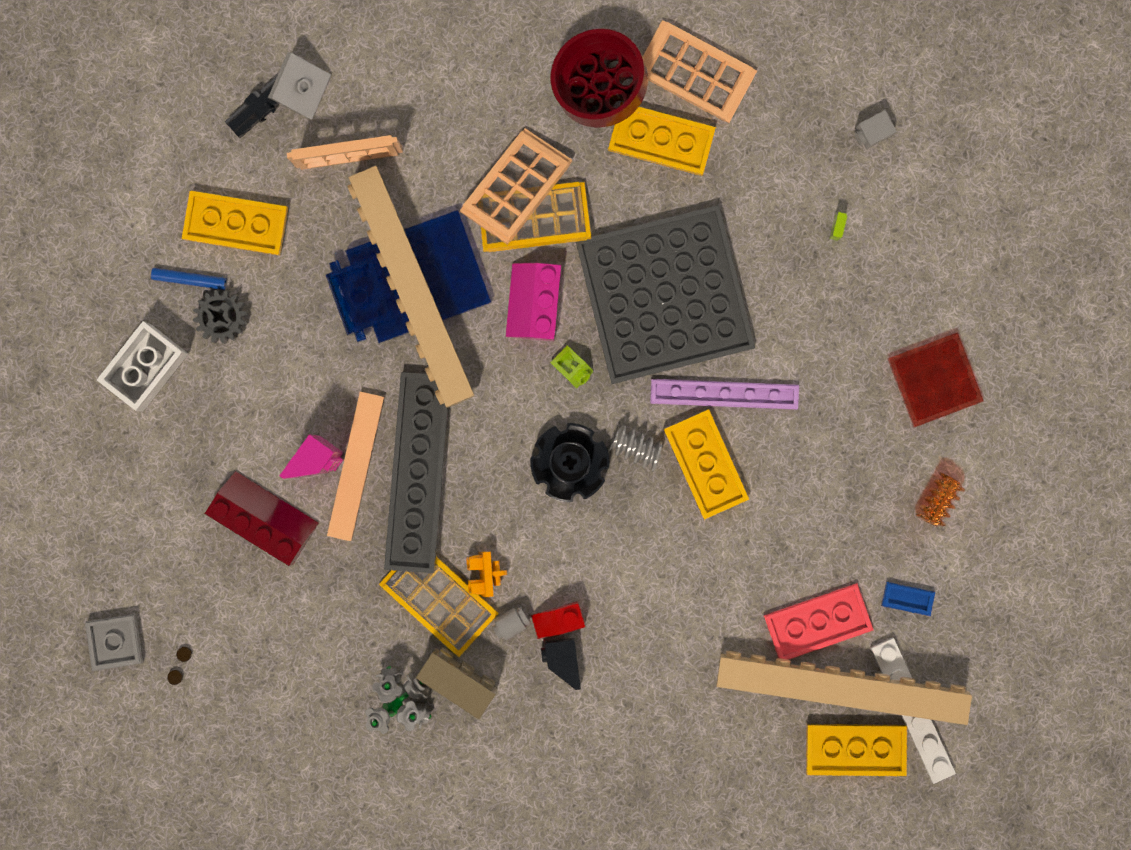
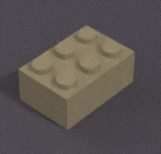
M444 647L440 650L435 648L416 679L479 720L496 695L498 689L495 686L496 682L485 674L480 677L474 673L475 668L466 661L459 663L453 659L454 654Z

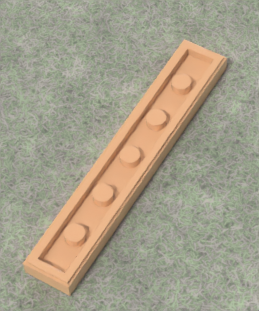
M364 392L359 393L327 536L352 541L385 397Z

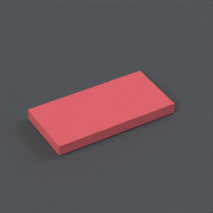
M857 583L763 615L778 658L787 660L873 631Z

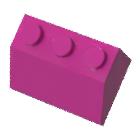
M542 263L512 264L505 337L544 341L555 340L561 265Z
M309 434L279 476L283 479L336 471L343 462L341 458L343 452L320 435Z

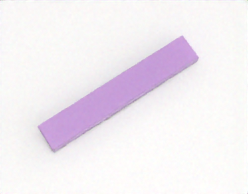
M651 379L650 404L798 410L799 385Z

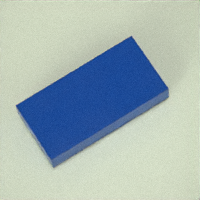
M886 582L881 606L931 616L935 592Z

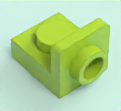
M568 345L550 362L576 389L580 385L585 384L593 373L588 364Z

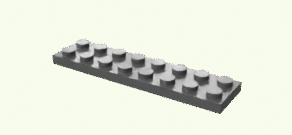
M401 372L384 570L435 573L448 408L445 403L440 405L435 391L439 390L435 381L430 382L427 374Z

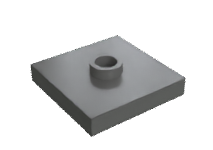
M287 52L268 98L312 120L331 74L297 55Z
M136 614L85 622L92 671L143 663Z

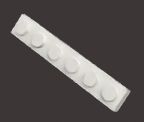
M893 637L870 647L882 674L890 675V679L899 681L900 677L912 678ZM901 715L931 782L935 784L956 774L932 720Z

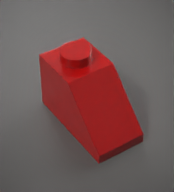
M578 601L531 615L538 639L585 628Z

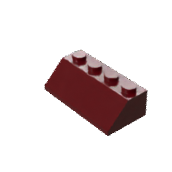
M236 471L217 492L204 513L288 566L294 565L319 524L316 520Z

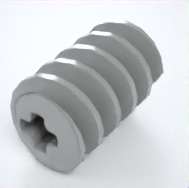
M622 425L617 430L608 450L609 452L615 447L616 456L624 451L625 460H628L633 455L634 464H637L642 459L643 468H646L651 463L652 472H654L663 452L661 441H658L653 446L652 437H649L644 442L643 433H640L635 438V430L631 429L626 434L625 425Z

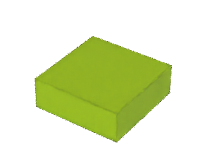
M838 212L835 214L829 239L838 241L843 237L848 216L846 213Z

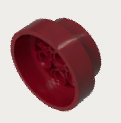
M591 29L577 34L561 47L552 64L550 82L556 100L568 117L584 126L602 128L624 121L638 109L647 91L648 72L638 47L631 39L615 30ZM618 61L615 67H608L611 62ZM594 66L592 71L584 72L587 67ZM626 79H633L631 84L622 85ZM602 84H609L606 89L598 90ZM585 88L583 93L575 95L576 90ZM624 101L618 108H613L616 102ZM599 106L596 112H589L591 107Z

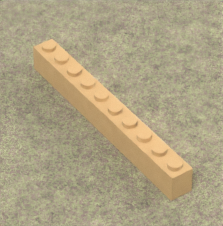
M377 166L350 176L351 184L347 187L352 198H358L361 207L357 208L362 222L367 221L371 230H368L367 234L372 245L376 243L378 245L380 253L376 254L381 267H387L390 275L386 279L391 290H397L400 297L396 299L400 312H406L409 318L406 326L410 335H416L419 344L415 345L420 358H426L429 367L425 368L430 382L435 381L439 390H436L435 394L440 405L445 403L446 407L449 408L475 397Z
M726 651V654L720 655L717 687L968 725L972 695L969 691H966L964 686L951 685L950 688L940 687L941 683L934 681H925V684L915 683V679L900 677L899 681L890 679V675L875 673V677L866 676L864 671L853 669L850 670V673L840 672V668L834 666H825V669L815 668V664L808 662L793 665L790 664V660L776 658V661L773 662L767 661L766 657L761 655H751V658L741 657V653L735 651Z

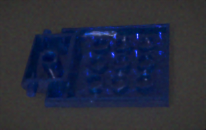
M458 210L404 229L443 321L492 303ZM370 241L345 250L350 266L341 269L338 260L329 263L332 272L325 276L347 336L355 335L357 343L367 340L364 331L373 328L378 344L409 333L406 326L409 318L406 312H400L396 299L400 297L397 290H391L386 277L390 274L387 267H381L376 254L380 253L377 243L372 245Z

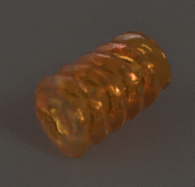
M938 472L943 479H935L934 483L938 488L931 487L929 489L933 497L925 496L924 498L929 506L920 505V509L924 514H915V516L935 527H945L947 524L942 520V517H951L947 512V508H956L951 500L960 501L961 498L956 494V491L965 492V489L957 480Z

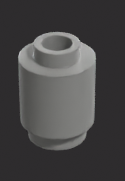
M520 606L517 609L512 608L495 618V625L492 628L499 639L504 637L507 641L527 629L526 626L531 623Z

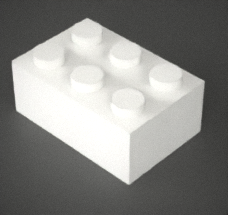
M143 321L98 377L97 381L135 411L143 412L187 357L188 353L153 325Z

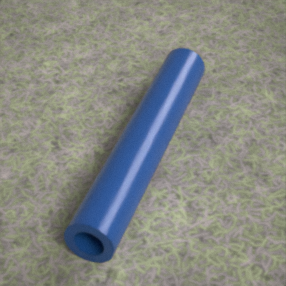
M152 268L151 280L225 290L226 288L224 285L227 282V278L159 268Z

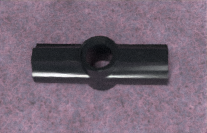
M277 76L261 90L253 91L244 100V105L225 121L239 138L243 137L257 123L264 122L268 114L276 111L279 103L271 100L268 96Z

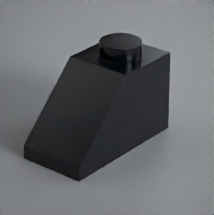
M575 638L545 641V647L541 648L542 662H547L548 669L572 688L581 690Z

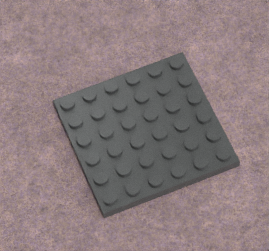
M719 205L593 236L585 241L576 242L611 385L755 349Z

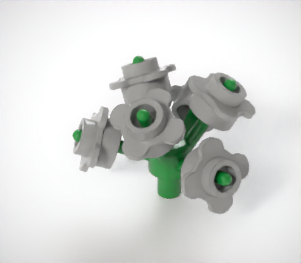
M391 666L382 669V674L376 675V677H380V682L374 683L372 690L378 693L383 706L376 709L370 707L366 710V728L369 731L377 730L385 734L389 731L390 717L396 715L397 722L403 724L406 731L414 730L415 724H419V729H421L422 723L427 724L428 720L432 717L430 714L431 709L427 708L428 702L425 701L424 705L417 703L415 707L413 701H407L405 705H403V701L409 696L414 699H418L420 696L427 698L428 693L425 690L427 685L409 673L406 676L408 681L404 684L406 692L400 696L402 694V687L396 683H400V675H403V672H397V668H391Z

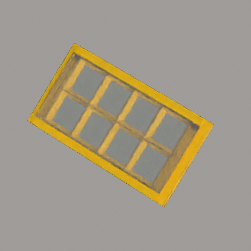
M585 182L556 184L508 245L481 227L483 252H496L591 239ZM541 186L525 189L535 195ZM516 189L507 202L523 211L531 199ZM510 190L494 193L504 198ZM484 194L478 201V207L489 215L499 205L496 200L487 194ZM503 206L494 219L509 228L518 216Z
M437 556L435 573L391 570L379 583L389 595L458 657L463 654L499 614L480 595L470 594L468 592V584Z

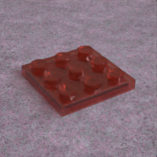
M958 332L887 359L913 428L984 401Z

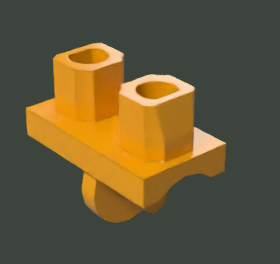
M478 552V555L466 557L467 570H479L480 576L478 580H468V592L481 595L482 597H494L493 583L494 586L501 585L500 576L507 575V570H500L499 561H492L491 564V552Z

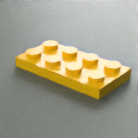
M638 107L630 117L614 125L608 151L703 176L716 127Z
M189 191L182 240L280 256L288 207Z
M709 409L663 429L704 520L749 500Z
M806 724V774L907 776V726Z

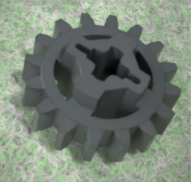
M214 290L213 297L206 293L205 298L207 300L205 302L198 300L197 302L201 307L200 309L196 308L193 310L198 314V317L194 318L193 322L200 324L196 331H204L202 336L204 339L212 336V343H217L220 338L221 343L227 344L228 337L235 341L236 337L234 334L236 332L243 334L244 332L240 327L241 325L246 326L248 324L243 321V317L247 316L248 312L241 311L245 304L243 302L236 303L239 297L233 295L230 298V292L224 291L221 296L220 291ZM217 301H225V303L223 302L221 306L212 305ZM234 309L236 312L235 322L232 319V312ZM213 311L223 313L222 316L228 323L219 321ZM206 313L208 314V320H209L207 324H206V322H205V314H206ZM226 327L229 329L225 333H216L220 328Z

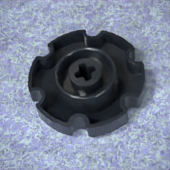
M567 423L566 430L559 431L554 426L544 432L536 441L535 447L539 449V454L531 456V472L537 485L540 483L547 485L545 494L562 502H573V497L576 494H580L583 499H587L594 495L604 484L605 479L601 477V471L609 469V454L603 441H593L592 437L595 432L592 429L576 423ZM571 455L572 459L577 460V464H574V469L569 470L568 466H563V462L566 461V456Z

